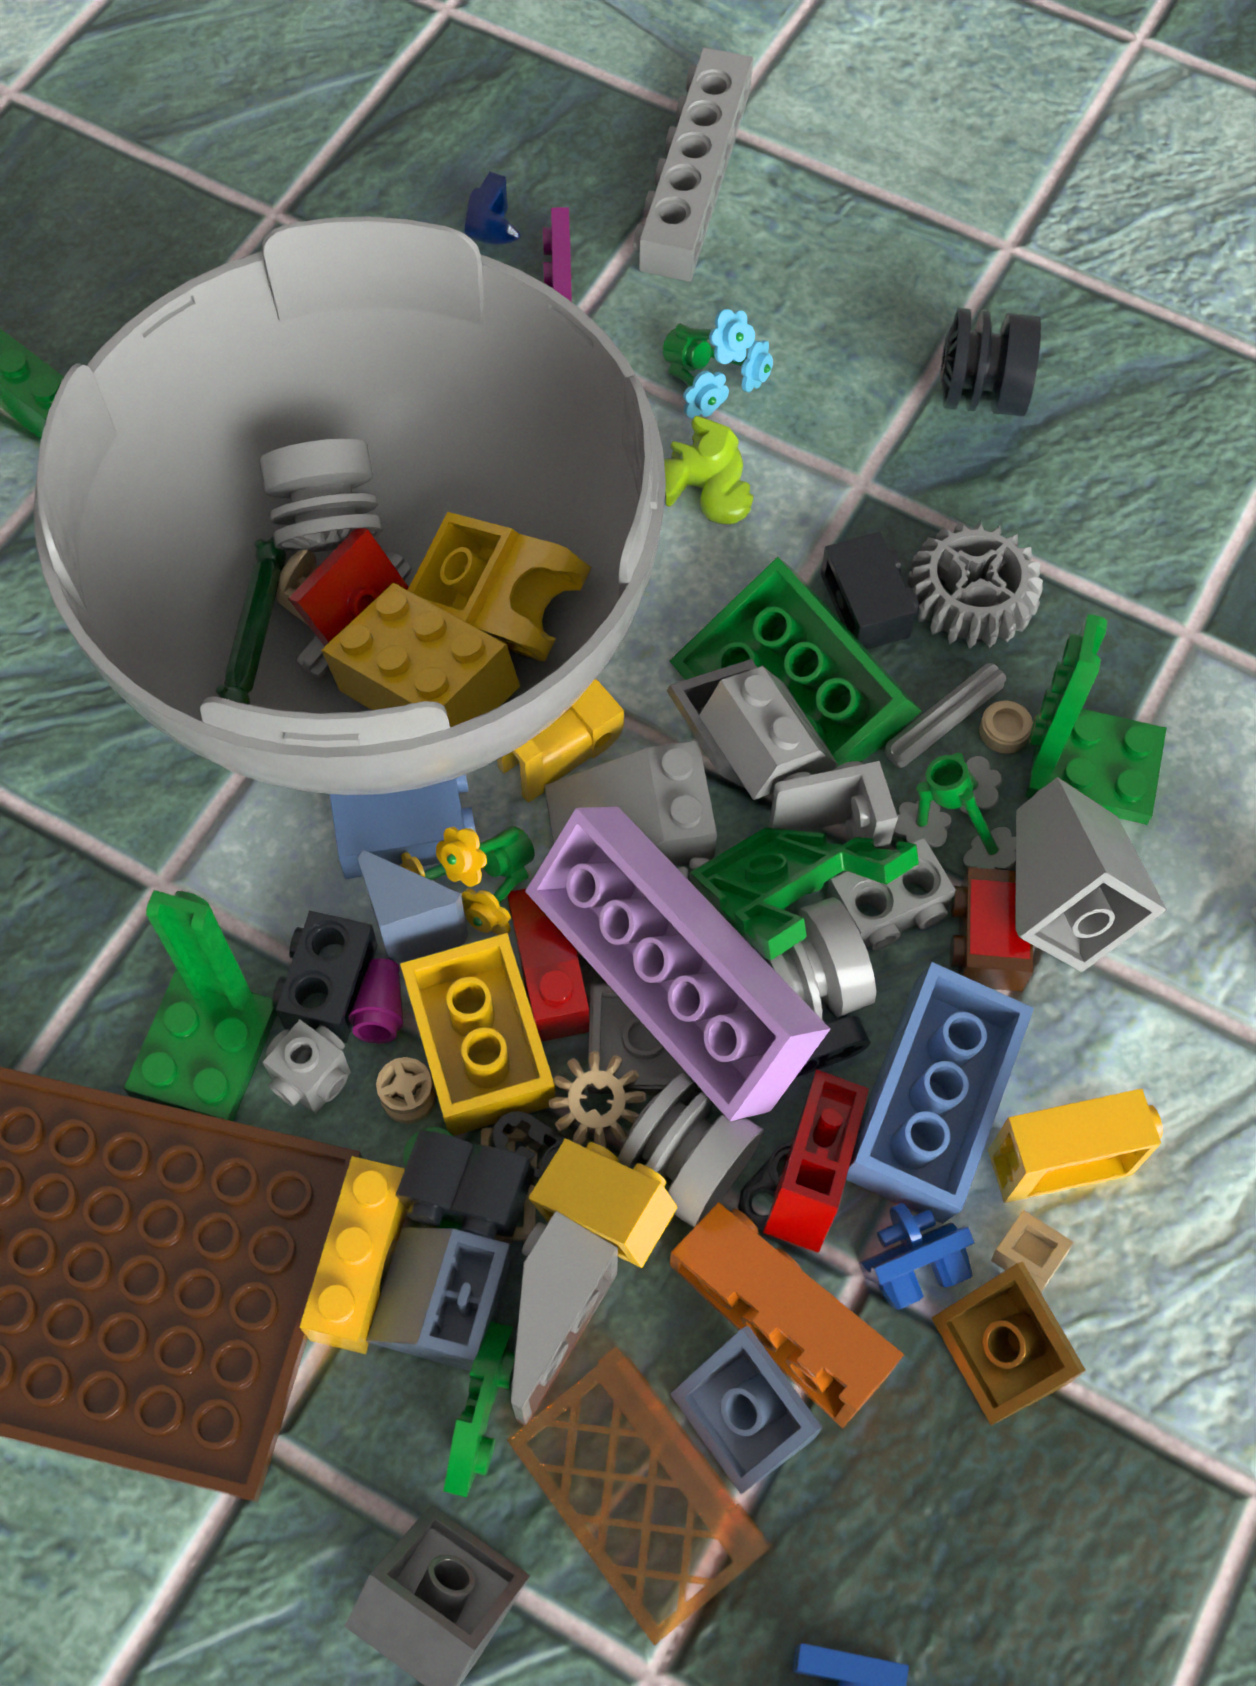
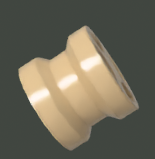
M409 1057L397 1058L387 1063L379 1072L376 1081L377 1094L384 1111L390 1118L396 1122L410 1124L419 1122L428 1116L434 1107L436 1094L431 1074L423 1063Z

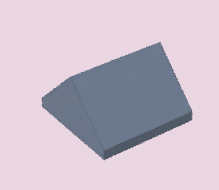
M362 850L357 859L389 960L395 961L400 965L403 962L464 945L468 937L461 893Z
M749 1326L742 1328L670 1393L741 1495L812 1442L822 1429L821 1424Z

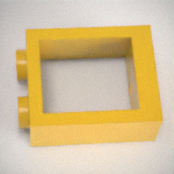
M1142 1088L1008 1117L988 1148L1003 1202H1013L1133 1175L1161 1145L1160 1139L1163 1134L1162 1122L1157 1109L1153 1105H1148Z

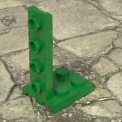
M1087 614L1080 633H1069L1062 662H1057L1051 688L1046 689L1040 714L1035 715L1029 737V744L1035 745L1025 797L1032 798L1040 789L1058 777L1116 815L1119 819L1148 825L1153 816L1167 728L1082 709L1099 672L1101 659L1096 654L1104 639L1108 624L1107 620L1101 616Z
M153 890L147 904L146 915L177 970L173 974L123 1089L129 1096L148 1102L234 1121L277 1016L276 1008H273L272 1005L273 998L251 992L206 900L186 891H176L173 896Z

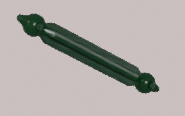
M273 536L269 541L264 542L260 538L254 543V546L257 548L255 554L257 563L253 565L225 673L224 685L221 684L216 689L218 697L250 705L248 693L253 690L280 573L286 561L285 550L275 548Z

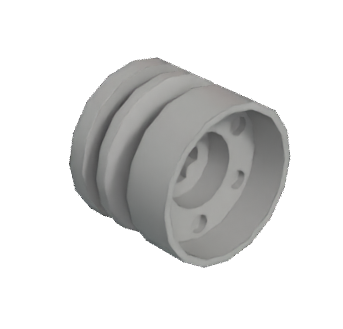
M326 439L304 442L273 450L262 455L260 458L265 494L270 497L291 500V502L273 509L269 514L270 522L276 525H289L274 532L275 548L292 551L335 550L355 528H366L372 536L379 535L383 531L379 516L364 514L378 506L377 497L373 494L352 492V489L369 482L373 478L368 444L363 440Z
M834 897L800 908L796 912V915L804 918L807 934L805 939L773 960L766 959L759 953L821 1019L823 1012L821 999L829 1011L836 1017L875 1003V978L867 949L850 913L842 902Z
M681 1073L642 1110L628 1133L627 1141L619 1154L618 1163L631 1169L636 1164L646 1165L664 1179L669 1177L673 1180L667 1192L678 1207L674 1214L694 1228L718 1202L722 1201L756 1151L765 1129L748 1117L729 1121L724 1114L712 1124L707 1119L714 1103L703 1091L690 1103L697 1084L688 1074Z

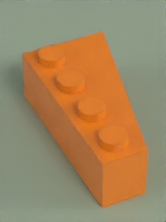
M718 1202L671 1252L669 1266L737 1330L740 1331L742 1328L749 1326L780 1370L840 1427L844 1428L889 1376L905 1354L803 1272L798 1263L789 1254L778 1247L775 1249L759 1236L758 1228L743 1212L736 1208L729 1211Z

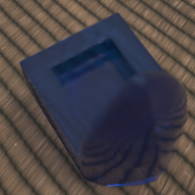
M489 171L480 188L475 187L468 202L464 230L469 238L492 245L508 244L521 238L520 232L508 220L503 218L508 210L505 176Z

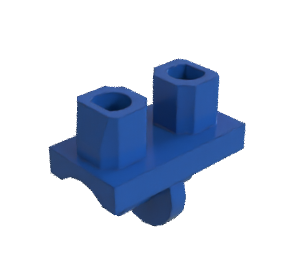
M900 1203L890 1208V1217L893 1225L878 1231L877 1236L883 1248L899 1241L902 1244L859 1262L865 1279L878 1284L880 1291L891 1307L902 1309L920 1301L924 1297L914 1270L929 1263L938 1285L944 1288L972 1278L973 1275L966 1247L975 1244L969 1227L964 1226L958 1229L951 1222L921 1235L920 1232L936 1225L932 1212L928 1209L913 1216L907 1206Z

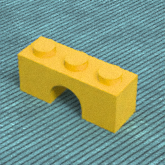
M354 1156L351 1157L300 1324V1329L310 1341L366 1355L369 1346L366 1339L381 1295L380 1282L385 1259L391 1242H398L408 1211L395 1196L405 1168Z

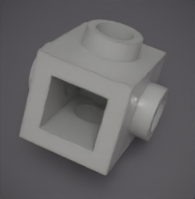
M299 1019L290 1031H281L267 1048V1058L263 1061V1064L272 1079L268 1087L290 1106L294 1107L299 1102L316 1115L326 1102L333 1100L340 1093L351 1073L342 1051L345 1047L344 1043L326 1027L319 1025L314 1030Z

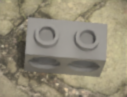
M925 838L912 842L917 845L919 864L887 885L848 871L830 879L825 899L834 897L842 902L853 918L866 948L869 946L873 950L885 948L901 936L900 932L916 925L920 929L931 927L947 916V911L956 889ZM908 883L918 884L925 889L927 894L914 895L908 892L904 885ZM870 904L876 907L881 914L874 917L866 916L856 906Z

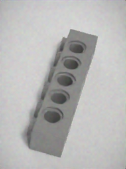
M703 47L698 64L690 65L686 81L688 95H680L676 111V122H678L677 127L670 126L665 152L668 155L666 159H659L656 168L655 185H657L656 191L649 190L644 208V218L647 219L645 224L638 223L634 235L633 251L640 252V272L692 281L751 91L753 57Z

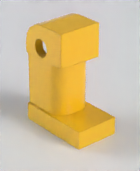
M595 678L582 696L552 725L521 747L497 759L498 768L505 774L518 764L520 765L522 796L529 803L545 792L546 784L559 780L591 757L594 759L608 749L622 733L624 710Z

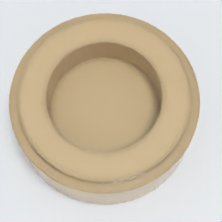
M995 702L983 714L979 726L980 737L986 746L996 752L1006 754L1017 752L1028 742L1033 724L1032 717L1022 705L1016 702Z

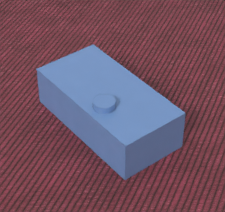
M931 962L916 979L910 991L862 1115L846 1180L893 1202L903 1203L907 1208L917 1213L929 1209L935 1221L942 1224L961 1212L1034 1008Z

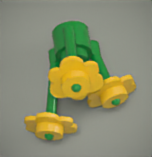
M510 826L492 838L479 842L477 833L471 828L458 830L456 827L446 828L443 833L444 840L440 841L436 846V856L441 864L425 871L417 857H411L408 852L401 854L403 862L400 865L401 867L430 880L447 874V877L452 882L461 880L464 885L473 887L481 881V868L492 877H505L506 880L494 894L486 890L475 892L470 888L465 889L462 893V904L467 921L476 930L483 933L492 931L497 935L510 933L511 927L508 922L511 916L505 908L499 905L515 886L529 878V874L524 866L532 862L535 856L532 841L522 829Z

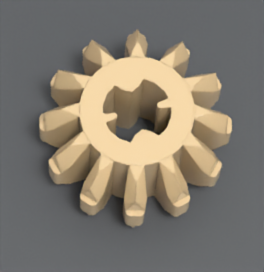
M597 1051L589 1053L591 1071L584 1073L580 1063L575 1058L567 1062L569 1069L577 1077L573 1083L562 1076L557 1075L554 1077V1085L559 1089L568 1091L569 1094L568 1097L549 1099V1107L556 1110L569 1108L571 1111L556 1122L555 1125L558 1130L568 1129L576 1121L580 1123L573 1136L574 1143L582 1145L589 1129L595 1130L594 1143L605 1148L606 1138L604 1129L611 1127L615 1138L622 1143L627 1140L625 1130L617 1122L622 1117L631 1124H634L639 1114L625 1109L626 1103L639 1104L645 1102L646 1095L645 1092L641 1091L624 1092V1088L638 1080L639 1074L636 1070H631L618 1080L615 1075L621 1067V1057L614 1055L610 1059L605 1072L600 1070V1056ZM595 1086L600 1092L608 1088L613 1093L614 1100H607L608 1105L612 1106V1108L606 1114L601 1116L595 1109L587 1113L584 1111L582 1101H588V1097L583 1094L589 1087Z

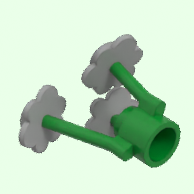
M957 752L953 755H944L933 760L925 773L927 781L919 783L916 787L919 801L916 804L904 802L900 805L894 834L898 837L906 838L908 843L925 838L930 847H940L946 842V829L951 825L950 815L940 812V806L947 809L960 808L963 813L969 815L979 835L972 840V849L968 850L963 857L965 866L967 868L998 870L1013 869L1016 866V836H1013L1007 827H997L990 831L979 809L988 810L998 803L999 792L996 788L1002 783L1001 774L997 770H991L990 763L982 756L972 757L966 763L963 754Z

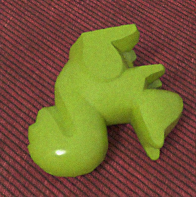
M695 415L691 421V427L695 432L692 435L693 444L690 446L672 441L670 444V448L673 450L671 458H664L665 503L668 507H671L688 485L702 488L699 503L704 515L710 521L718 524H735L749 514L754 496L750 493V484L740 480L743 472V459L738 449L739 440L730 427Z

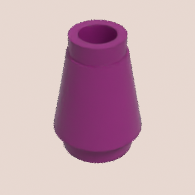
M377 958L368 963L367 971L349 1015V1021L353 1025L352 1032L362 1041L376 1044L391 1042L396 1038L397 1031L403 1027L400 966L395 961Z

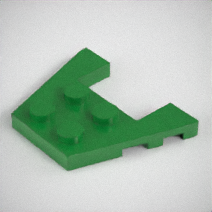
M765 827L691 871L690 874L695 888L737 932L766 959L773 960L807 937L804 918L786 911L787 906L806 894L819 891L826 881L842 871H848L887 885L918 865L919 860L917 845L913 843L898 841L896 850L875 848L874 839L854 837L842 845L827 843L826 834Z

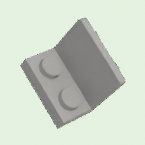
M858 761L847 762L836 767L833 771L814 775L808 772H799L777 782L774 787L769 828L808 831L846 823L848 841L854 837L874 839L875 848L889 850L898 816L880 761L867 764Z

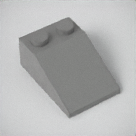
M698 741L647 747L545 785L553 845L576 808L619 807L674 866L690 864V860L693 857L706 858L708 860L714 858L717 832Z
M555 1211L547 1226L541 1222L536 1224L521 1252L527 1258L523 1268L511 1404L516 1421L525 1427L528 1426L613 1283L618 1271V1247Z

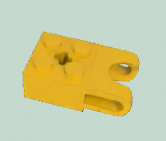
M447 512L408 591L505 643L508 651L545 662L556 640L555 637L549 636L543 631L542 617L545 608L553 597L563 591H580L592 566L562 545L519 534L509 527Z

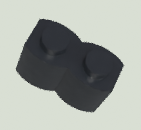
M419 1130L395 1196L408 1209L407 1216L419 1223L439 1227L441 1221L446 1220L462 1223L461 1231L494 1240L496 1234L513 1237L535 1171L528 1158L491 1146L472 1144L437 1132Z

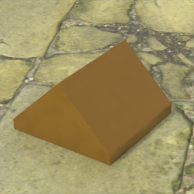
M1023 1261L1013 1265L931 1317L990 1425L1067 1386L1086 1371Z

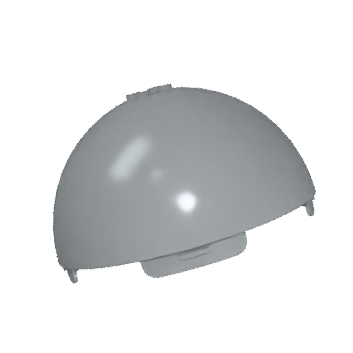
M335 217L294 222L277 227L269 232L262 241V251L225 263L185 282L160 297L128 321L100 348L87 366L77 363L70 368L63 378L50 407L40 442L34 497L35 541L42 573L55 606L87 659L106 682L156 729L188 750L217 765L267 784L314 793L339 795L388 794L420 789L449 781L494 762L521 747L552 725L591 685L609 662L627 633L651 576L663 519L666 487L664 452L655 415L645 390L628 360L606 332L585 312L550 286L519 269L481 255L478 246L471 238L450 227L408 219L383 217ZM357 439L368 444L373 478L369 482L352 489V492L373 494L377 497L378 506L364 514L377 515L381 518L383 531L373 537L384 553H397L411 566V573L404 580L408 586H410L447 512L509 527L519 534L553 542L571 550L592 566V569L580 591H563L553 597L545 608L542 617L543 631L549 636L556 638L545 662L509 651L520 687L500 707L451 728L445 707L437 702L424 701L399 707L371 710L339 690L330 668L322 677L316 678L306 673L297 662L298 656L316 635L306 623L280 605L275 596L253 690L248 693L250 705L218 697L216 689L219 685H224L225 673L253 565L257 563L255 557L257 548L254 546V543L260 538L264 542L269 541L276 530L289 526L276 525L270 522V512L277 507L291 502V500L270 497L265 494L259 461L262 455L289 445L317 440ZM285 550V564L292 555L300 550ZM334 550L313 552L316 556V565L319 567Z

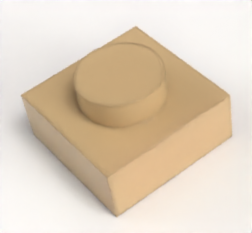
M1023 1210L996 1248L991 1261L1004 1270L1023 1261L1042 1293L1067 1256L1074 1242Z

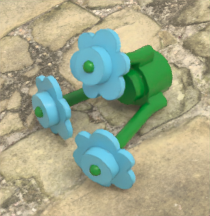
M728 309L720 310L715 318L716 328L713 329L691 328L679 323L675 329L669 332L664 340L663 356L671 364L668 369L669 374L680 378L689 386L683 394V399L686 401L684 413L688 418L692 419L695 415H703L704 417L712 415L728 397L729 389L724 384L726 376L722 372L712 374L710 371L704 370L697 374L696 377L689 373V371L704 368L710 358H715L721 364L731 363L741 366V373L744 376L742 389L745 392H751L753 388H759L761 383L768 379L773 366V358L768 353L769 342L761 340V342L754 341L755 332L753 327L747 324V315L744 311H735L733 313V311ZM707 340H709L712 345H715V347L710 346Z

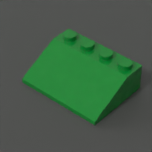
M779 557L774 559L669 660L685 680L750 659L753 660L757 668L763 666L785 684L838 763L836 767L847 762L863 761L886 745L889 740L922 711L798 573Z

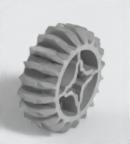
M981 520L974 526L973 530H968L961 521L954 528V532L942 527L940 532L937 533L936 539L928 537L923 543L921 551H918L917 555L914 556L911 565L913 570L910 571L907 584L909 588L914 590L919 603V622L932 621L930 626L932 635L944 630L948 633L949 644L957 640L958 637L966 639L969 649L976 644L977 639H981L989 649L996 643L997 637L1008 643L1014 637L1015 631L1022 632L1028 626L1030 618L1036 614L1040 604L1039 598L1043 590V580L1039 578L1041 572L1040 563L1031 561L1032 547L1017 548L1019 544L1018 534L1005 538L1001 536L1000 525L992 532L985 531ZM939 578L945 581L944 587H946L952 593V596L945 591V589L939 581Z

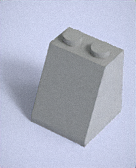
M1057 777L1016 810V931L1021 939L1083 972L1167 910L1119 818Z

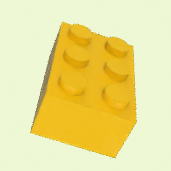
M392 583L321 650L342 693L371 710L399 707L424 701L437 702L445 707L450 728L500 707L520 687L505 643L395 583Z
M507 933L400 963L447 1131L456 1136L496 1124L503 1115L510 1112L520 1111L529 1114L549 1108V1099L556 1097L555 1085Z

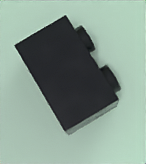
M881 531L825 546L820 574L841 622L868 650L910 638L915 617L919 615L918 599L912 588L905 587L901 578V564L898 554L894 548L888 549Z

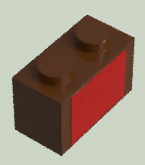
M968 867L961 886L954 885L956 891L950 903L951 917L959 918V935L953 934L950 943V967H958V974L991 989L1022 992L1033 973V945L1021 939L1016 931V871Z

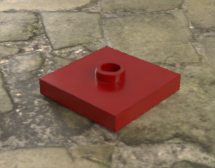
M355 528L297 588L288 600L321 643L326 646L392 583L408 590L409 586L369 530L366 528Z

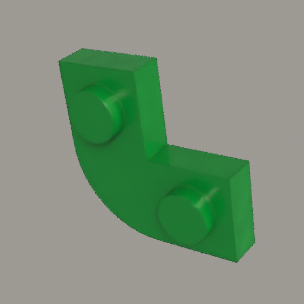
M491 1322L481 1347L476 1354L470 1370L471 1379L468 1388L470 1394L466 1401L465 1410L462 1411L460 1418L456 1420L443 1492L467 1498L476 1473L486 1476L495 1446V1438L486 1436L490 1411L499 1388L509 1390L514 1375L515 1353L509 1351L513 1331L511 1326Z

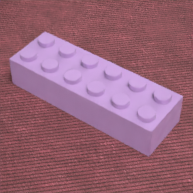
M586 807L574 810L525 892L729 1121L771 1112L830 1028L619 807Z

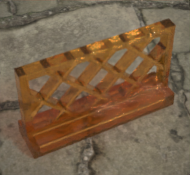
M616 1346L598 1361L599 1365L507 1441L655 1646L773 1546L627 1353ZM598 1383L602 1384L614 1400L611 1427L578 1423L581 1397ZM571 1406L569 1422L555 1420ZM621 1412H623L635 1430L620 1429ZM546 1426L568 1429L564 1466L542 1464L527 1442ZM577 1430L610 1434L606 1472L573 1468ZM619 1435L642 1438L649 1447L651 1453L648 1477L614 1473ZM658 1461L673 1480L656 1478ZM547 1471L563 1473L561 1490ZM572 1474L605 1479L600 1516L578 1514L570 1504L569 1494ZM614 1480L647 1484L643 1522L609 1518ZM656 1485L679 1488L688 1499L686 1528L651 1523ZM696 1512L711 1531L694 1529ZM584 1522L599 1524L598 1540H596ZM608 1525L642 1529L638 1568L615 1565L606 1554ZM650 1531L685 1535L681 1573L646 1569ZM693 1536L717 1539L734 1562L715 1578L689 1575ZM622 1574L637 1576L635 1592ZM645 1577L680 1581L677 1610L659 1625L643 1605ZM688 1583L705 1585L686 1602Z

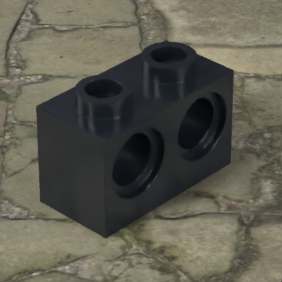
M309 910L304 928L297 927L291 939L289 957L293 960L287 977H279L273 993L272 1005L273 1008H276L284 1029L291 1030L300 1019L314 1030L319 1025L326 1027L342 1042L347 1043L352 1028L349 1015L367 971L368 963L374 959L378 947L372 924ZM339 944L343 946L342 951L334 957L323 958L318 956L320 951L328 945ZM313 993L328 995L324 1003L318 1007L306 1008L302 1006L306 997Z

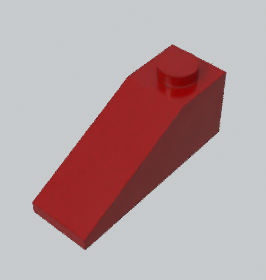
M527 888L511 891L507 899L527 997L541 1042L588 1033L590 1030L589 1006L576 948L525 892Z
M816 1069L774 1194L763 1233L819 1253L839 1208L869 1088Z

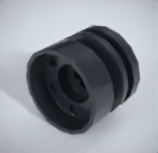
M958 307L952 326L946 335L942 354L940 381L943 389V407L956 409L959 404L962 388H965L966 409L968 411H975L984 390L990 391L991 410L993 413L1024 417L1029 408L1036 379L1041 343V318L1036 315L1007 312L998 334L992 333L990 311L981 310L975 331H971V309Z

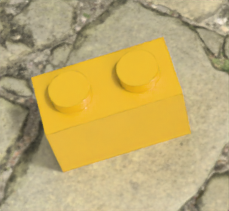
M564 1139L528 1197L548 1223L555 1211L618 1247V1257L642 1268L678 1208L664 1188L666 1180L656 1171L645 1165L636 1164L631 1169L618 1163V1158L599 1144L589 1142L585 1148L568 1139Z

